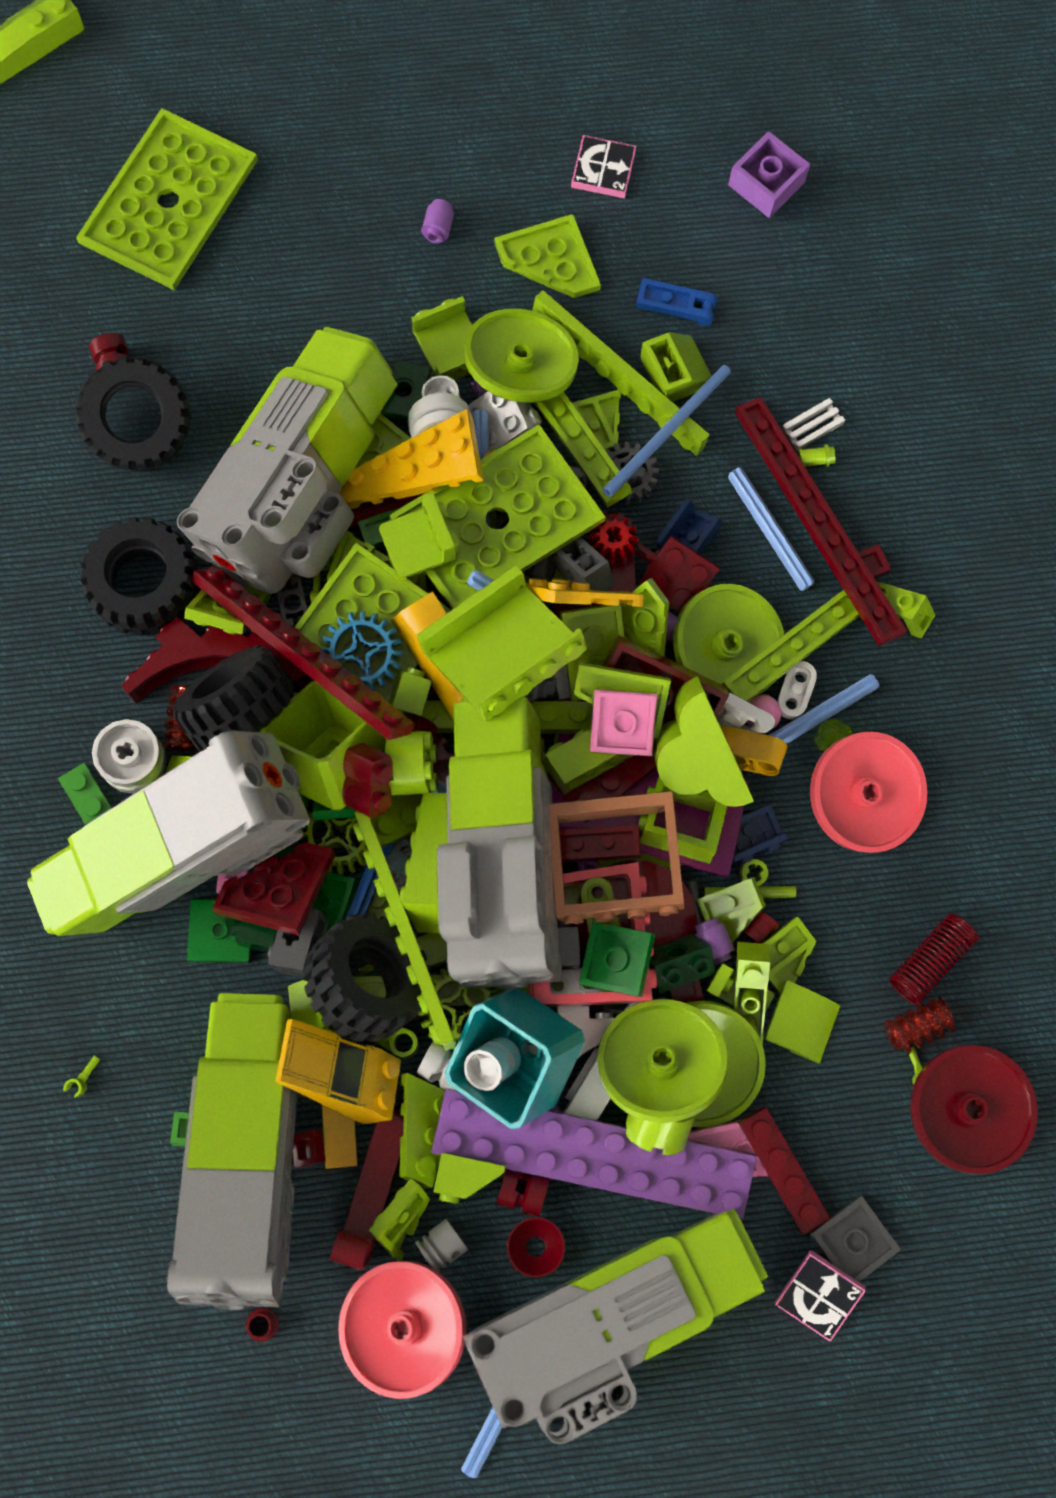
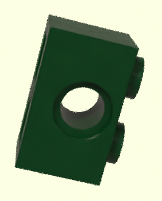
M396 360L395 367L391 370L393 371L392 376L398 385L383 407L382 412L383 416L394 425L409 428V411L414 403L423 398L422 388L426 381L430 379V367ZM400 392L410 393L407 397L398 396Z
M695 933L653 947V956L650 958L649 969H654L656 972L657 984L654 989L659 994L716 974L711 945L702 938L695 936Z

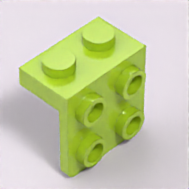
M433 493L422 497L423 509L387 521L379 526L381 537L395 572L400 579L408 578L456 560L455 547L459 546L457 536L453 528H447L444 521L448 519L446 509L442 501L436 502Z

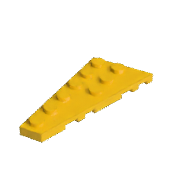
M465 409L354 468L339 494L348 506L354 509L364 502L371 501L373 504L382 503L384 498L392 496L395 499L424 494L428 491L434 492L437 487L449 485L452 488L461 486L462 481L471 479L474 483L484 481L472 414Z

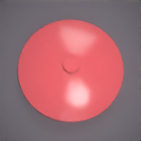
M860 732L845 736L825 750L814 768L810 783V800L815 818L827 836L849 850L876 853L897 847L914 833L926 809L928 792L923 768L915 754L904 743L890 735L879 732Z
M394 1261L381 1264L362 1275L354 1283L344 1300L339 1317L338 1333L340 1347L351 1372L371 1391L395 1399L417 1397L441 1385L452 1374L460 1361L465 1345L462 1336L466 1335L464 1309L453 1286L433 1268L413 1261Z

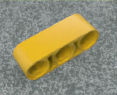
M720 724L741 770L766 776H776L779 774L788 747L783 740L774 736Z

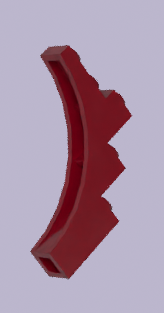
M176 617L170 623L165 624L156 636L162 646L158 650L151 652L146 662L126 677L121 688L138 704L155 689L169 681L197 670L213 668L223 659L232 656V654L238 651L241 652L248 647L253 648L256 645L264 646L272 651L292 679L294 687L299 691L303 690L314 680L253 630L250 636L246 638L241 634H229L224 632L223 629L209 626L205 634L200 637L182 620Z

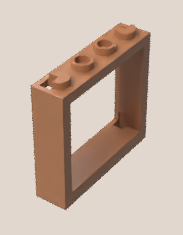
M672 792L549 804L551 861L555 909L558 921H564V924L574 923V925L583 923V919L596 918L597 922H609L615 920V916L627 915L628 919H640L647 917L646 913L659 912L660 916H669V914L678 913V910L685 909ZM665 812L673 895L566 905L559 823Z

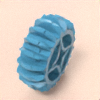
M361 611L360 620L355 621L353 612L348 613L350 622L345 624L341 617L337 618L341 628L337 630L332 625L328 627V630L334 636L333 638L329 636L322 637V641L330 644V647H322L321 650L340 663L354 662L360 665L364 677L359 678L364 684H368V687L375 691L373 683L378 681L382 688L386 687L382 677L386 675L389 679L393 680L395 675L389 670L390 667L400 669L401 664L394 661L393 657H403L402 651L393 650L394 647L402 644L401 639H390L397 633V630L395 628H391L388 631L384 630L389 623L387 619L382 620L377 625L378 614L376 613L372 614L370 621H366V612ZM360 629L372 630L379 634L384 641L380 643L366 642L362 638ZM351 631L353 638L352 646L336 655L340 640ZM357 638H359L361 645H364V649L367 647L370 649V652L366 653V667H364L363 661L359 660V656L356 658L353 656V653H356L358 650ZM387 650V657L383 666L372 674L370 667L371 659L380 654V652Z

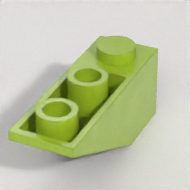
M737 942L733 1009L748 1020L763 1044L770 968L769 944Z

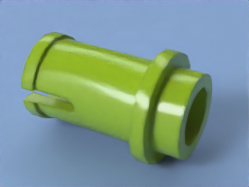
M825 444L823 448L799 449L798 457L804 466L825 464L826 467H829L830 464H835L834 446L829 447L828 444Z

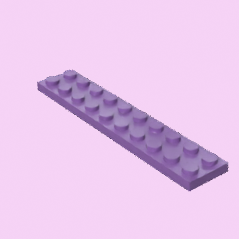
M445 1088L431 1150L432 1153L438 1155L442 1153L502 1165L505 1166V1169L711 1213H720L734 1209L740 1219L744 1217L757 1158L752 1153L688 1140L685 1149L675 1155H663V1149L655 1147L650 1152L638 1147L628 1139L625 1133L627 1127L553 1110L547 1111L520 1128L510 1129L463 1094L451 1088Z

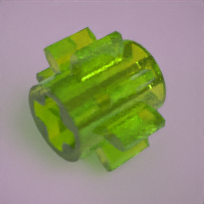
M831 719L819 726L817 730L818 736L814 740L818 750L825 752L837 740L851 735L852 731L849 725L844 726L843 721L839 722V720Z

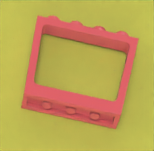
M638 862L563 874L564 887L584 884L593 877H601L607 880L623 878L627 883L628 899L642 898V895H645L647 892L645 876H640ZM646 913L647 917L630 919L631 929L645 932V926L650 924V913ZM648 967L642 998L617 992L553 994L550 991L549 982L528 985L529 995L547 1007L624 1004L651 1001V988H656L657 978L655 970Z

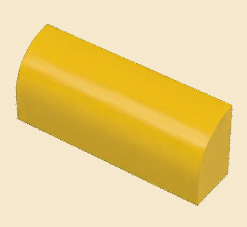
M432 591L394 616L391 622L421 670L426 672V678L432 681L431 686L454 721L453 705L460 703L463 696L426 657L416 636L446 615L445 610Z

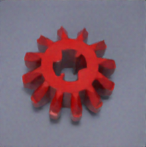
M616 514L612 515L611 521L605 518V522L591 530L593 534H590L588 537V542L593 544L591 547L605 559H610L609 564L611 566L615 564L616 559L624 564L627 561V555L634 556L636 551L634 546L638 545L639 538L634 536L636 534V527H627L629 521L627 517L621 522L617 521L618 517ZM612 537H614V538H617V539H618V542H617V540H615V542L612 543V542H609L608 540H609V538H610V540H612Z

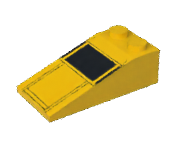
M294 1019L287 1020L276 1082L361 1124L391 1121L401 1059L380 1048Z

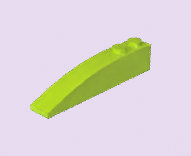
M36 0L9 17L0 26V84L85 30L78 9L70 0Z

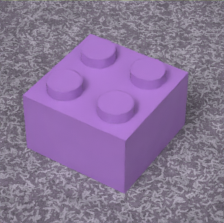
M768 131L732 166L728 185L770 218L805 183L810 163Z

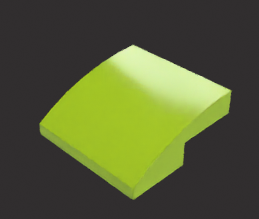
M786 980L777 1000L764 1040L789 1049L791 1053L819 1064L840 1005L807 988Z

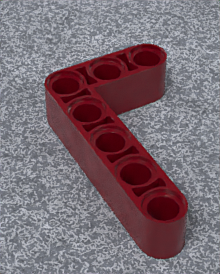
M393 1109L391 1121L376 1122L344 1230H340L337 1234L330 1261L360 1270L368 1266L376 1238L369 1230L374 1225L377 1216L385 1211L400 1162V1137L403 1136L404 1116H401V1109Z

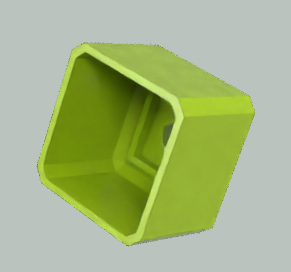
M311 681L290 701L287 707L282 709V713L278 717L272 719L271 723L265 728L260 729V733L274 734L285 762L293 766L300 778V786L297 788L299 794L332 810H342L346 807L342 798V789L346 778L343 771V760L346 750L360 743H365L385 753L386 738L316 681Z

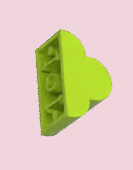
M697 676L687 681L678 690L674 700L676 719L664 724L661 727L659 738H654L653 754L659 777L667 788L678 794L693 795L708 790L709 794L721 804L727 806L749 804L754 801Z

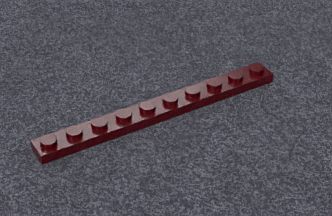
M759 397L737 406L734 412L877 645L880 647L904 636L907 632L906 628L763 399Z
M208 567L207 569L194 571L192 577L194 584L386 739L392 740L412 733L415 723L404 716L401 710L394 708L379 693L365 685L359 677L351 674L341 666L339 661L327 655L321 650L320 646L312 643L298 629L283 620L278 613L273 612L259 598L254 597L244 589L243 585L235 582L225 574L224 570L218 567Z

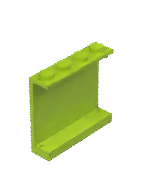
M516 565L416 635L426 657L486 722L493 716L502 713L507 706L520 697L526 696L532 688L545 679L551 678L557 670L570 661L577 659L582 652L587 650L582 630L579 628L572 632L527 588L523 572Z

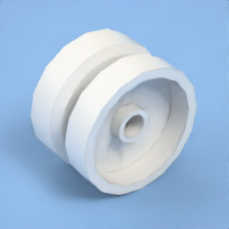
M434 393L424 396L414 403L409 411L408 426L411 438L465 409L470 412L467 403L460 397L449 393Z
M124 719L112 722L103 728L94 740L92 749L94 766L100 775L120 792L135 794L162 777L165 772L167 758L164 747L152 730L139 721Z

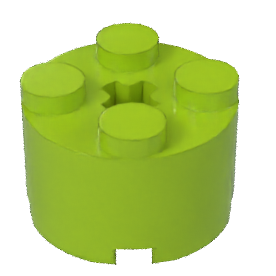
M418 731L392 740L386 739L385 753L390 755L393 763L392 777L394 781L389 782L391 795L428 794L438 791L437 773H433L432 764L438 762V752L436 744H433L432 733Z
M628 1114L625 1133L631 1142L644 1150L652 1152L653 1147L663 1149V1155H675L685 1149L695 1115L677 1122L657 1123L645 1121Z

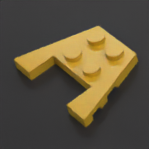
M529 579V583H526L527 588L540 601L586 605L598 603L609 606L627 604L633 607H643V594L626 591L591 590L589 583L572 582L571 584L570 580L552 579V582H547L544 579Z

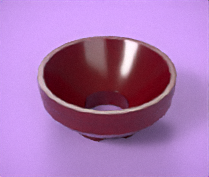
M530 1217L516 1224L508 1236L507 1254L509 1261L519 1273L528 1277L539 1278L551 1274L560 1266L564 1258L565 1240L562 1232L553 1222L546 1218ZM537 1236L544 1241L545 1250L542 1255L533 1257L526 1251V1243L531 1237Z

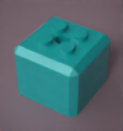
M520 988L509 989L472 1007L445 1070V1077L448 1085L510 1129L520 1128L556 1106L585 1043V1038L580 1028ZM504 1037L509 1039L517 1046L521 1055V1064L518 1071L492 1090L483 1091L472 1086L464 1073V1062L467 1056L492 1038ZM528 1040L538 1047L537 1055L529 1051Z

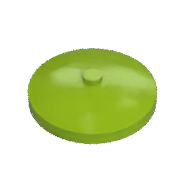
M502 309L484 315L469 329L464 346V361L475 381L492 394L515 402H541L560 395L574 380L579 362L578 349L569 332L550 317L526 309Z
M719 584L697 593L683 606L675 622L673 648L678 664L722 684L723 681L785 634L777 613L760 594L741 585Z
M656 999L629 1007L608 1025L599 1044L598 1068L605 1091L622 1110L645 1121L657 1123L677 1122L700 1113L718 1096L727 1075V1047L717 1025L698 1008L676 1000Z
M712 1001L688 1002L687 1004L704 1012L717 1025L724 1037L728 1055L727 1075L724 1085L715 1100L707 1108L695 1115L692 1127H710L724 1124L742 1114L757 1097L765 1076L764 1049L752 1025L736 1010Z

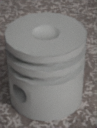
M447 1219L430 1230L428 1237L424 1235L421 1237L423 1239L421 1242L419 1240L415 1242L427 1262L437 1272H440V1267L446 1268L447 1262L451 1264L468 1251L467 1246Z

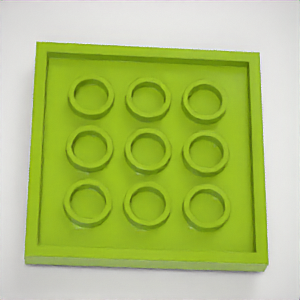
M355 543L294 628L298 629L302 635L312 643L320 646V648L330 647V644L322 641V637L329 636L333 638L334 635L328 630L330 625L334 626L337 630L341 628L337 618L341 617L345 624L350 622L348 618V613L353 612L355 621L360 620L361 611L366 612V621H370L372 614L376 613L378 614L377 625L384 619L389 621L388 626L384 629L388 631L391 628H395L391 622L394 616L428 595V593L407 578L400 579L393 568ZM440 602L446 614L451 611V609ZM360 629L362 638L366 642L380 643L384 641L376 632L369 629ZM351 631L340 640L336 655L352 646L353 638ZM398 631L390 639H401L402 644L393 648V650L403 652V657H393V660L399 662L401 667L400 669L390 667L389 670L395 675L393 680L389 679L386 675L382 677L386 687L382 688L378 681L373 683L375 692L379 693L387 702L389 701L397 672H407L408 667L415 669L418 665ZM357 638L358 650L356 653H353V656L355 658L359 656V660H362L364 667H366V653L370 652V649L368 647L364 649V645H361L359 638ZM387 650L380 652V654L371 659L370 667L372 674L383 666L387 657ZM341 663V666L357 677H364L361 667L357 663Z

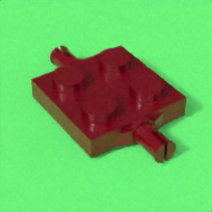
M670 535L664 546L655 553L642 545V543H640L635 551L636 555L648 562L647 570L638 585L640 586L646 580L652 578L669 601V606L678 612L694 595L710 587L712 579L720 569L718 565Z

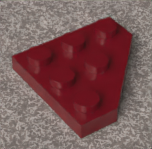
M304 842L294 847L295 851L279 859L275 856L255 866V871L240 878L235 876L226 880L212 907L213 911L218 915L300 936L335 858L333 849Z

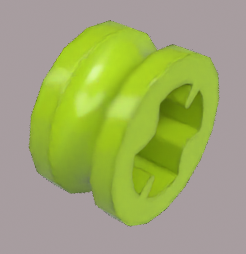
M753 859L740 866L739 878L741 881L748 879L747 874L750 872L748 867L751 864L752 868L758 866L760 872L757 874L759 878L756 881L757 885H762L767 880L768 868L763 861Z

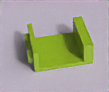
M463 296L457 299H448L438 307L430 310L424 309L414 317H411L412 331L435 376H448L455 381L470 374L464 361V346L466 336L472 324L465 312Z

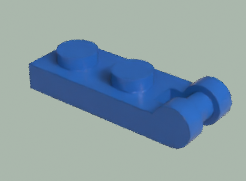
M642 278L636 308L693 320L702 326H710L714 317L712 309L716 307L718 297L709 292ZM694 303L700 304L702 306L701 309L693 307Z

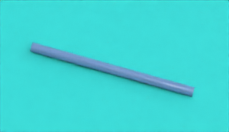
M722 365L603 488L606 496L612 497L731 373L728 366Z

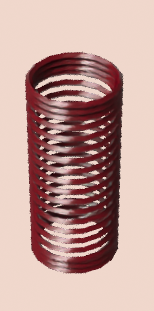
M948 913L943 918V921L940 922V925L933 929V933H930L926 940L918 945L915 952L911 953L908 960H905L904 964L900 965L897 972H894L889 977L891 985L907 1001L920 1005L924 998H926V994H930L929 990H933V986H937V983L941 982L940 979H943L944 975H947L948 971L951 970V967H954L955 963L959 962L958 959H962V955L966 954L965 951H969V947H973L979 940L977 932L962 917L954 913ZM930 945L934 946L939 952L934 950ZM923 953L927 954L933 961L927 958ZM917 961L920 962L927 970L920 966L917 963ZM913 965H915L916 967H918V969H919L921 972H919L918 970H916ZM931 967L938 971L941 974V976L938 975ZM910 969L913 970L922 980H920L916 975H914L910 971ZM906 973H908L916 982L923 986L926 989V991H924L916 982L909 978ZM924 975L931 979L934 982V984L931 983Z

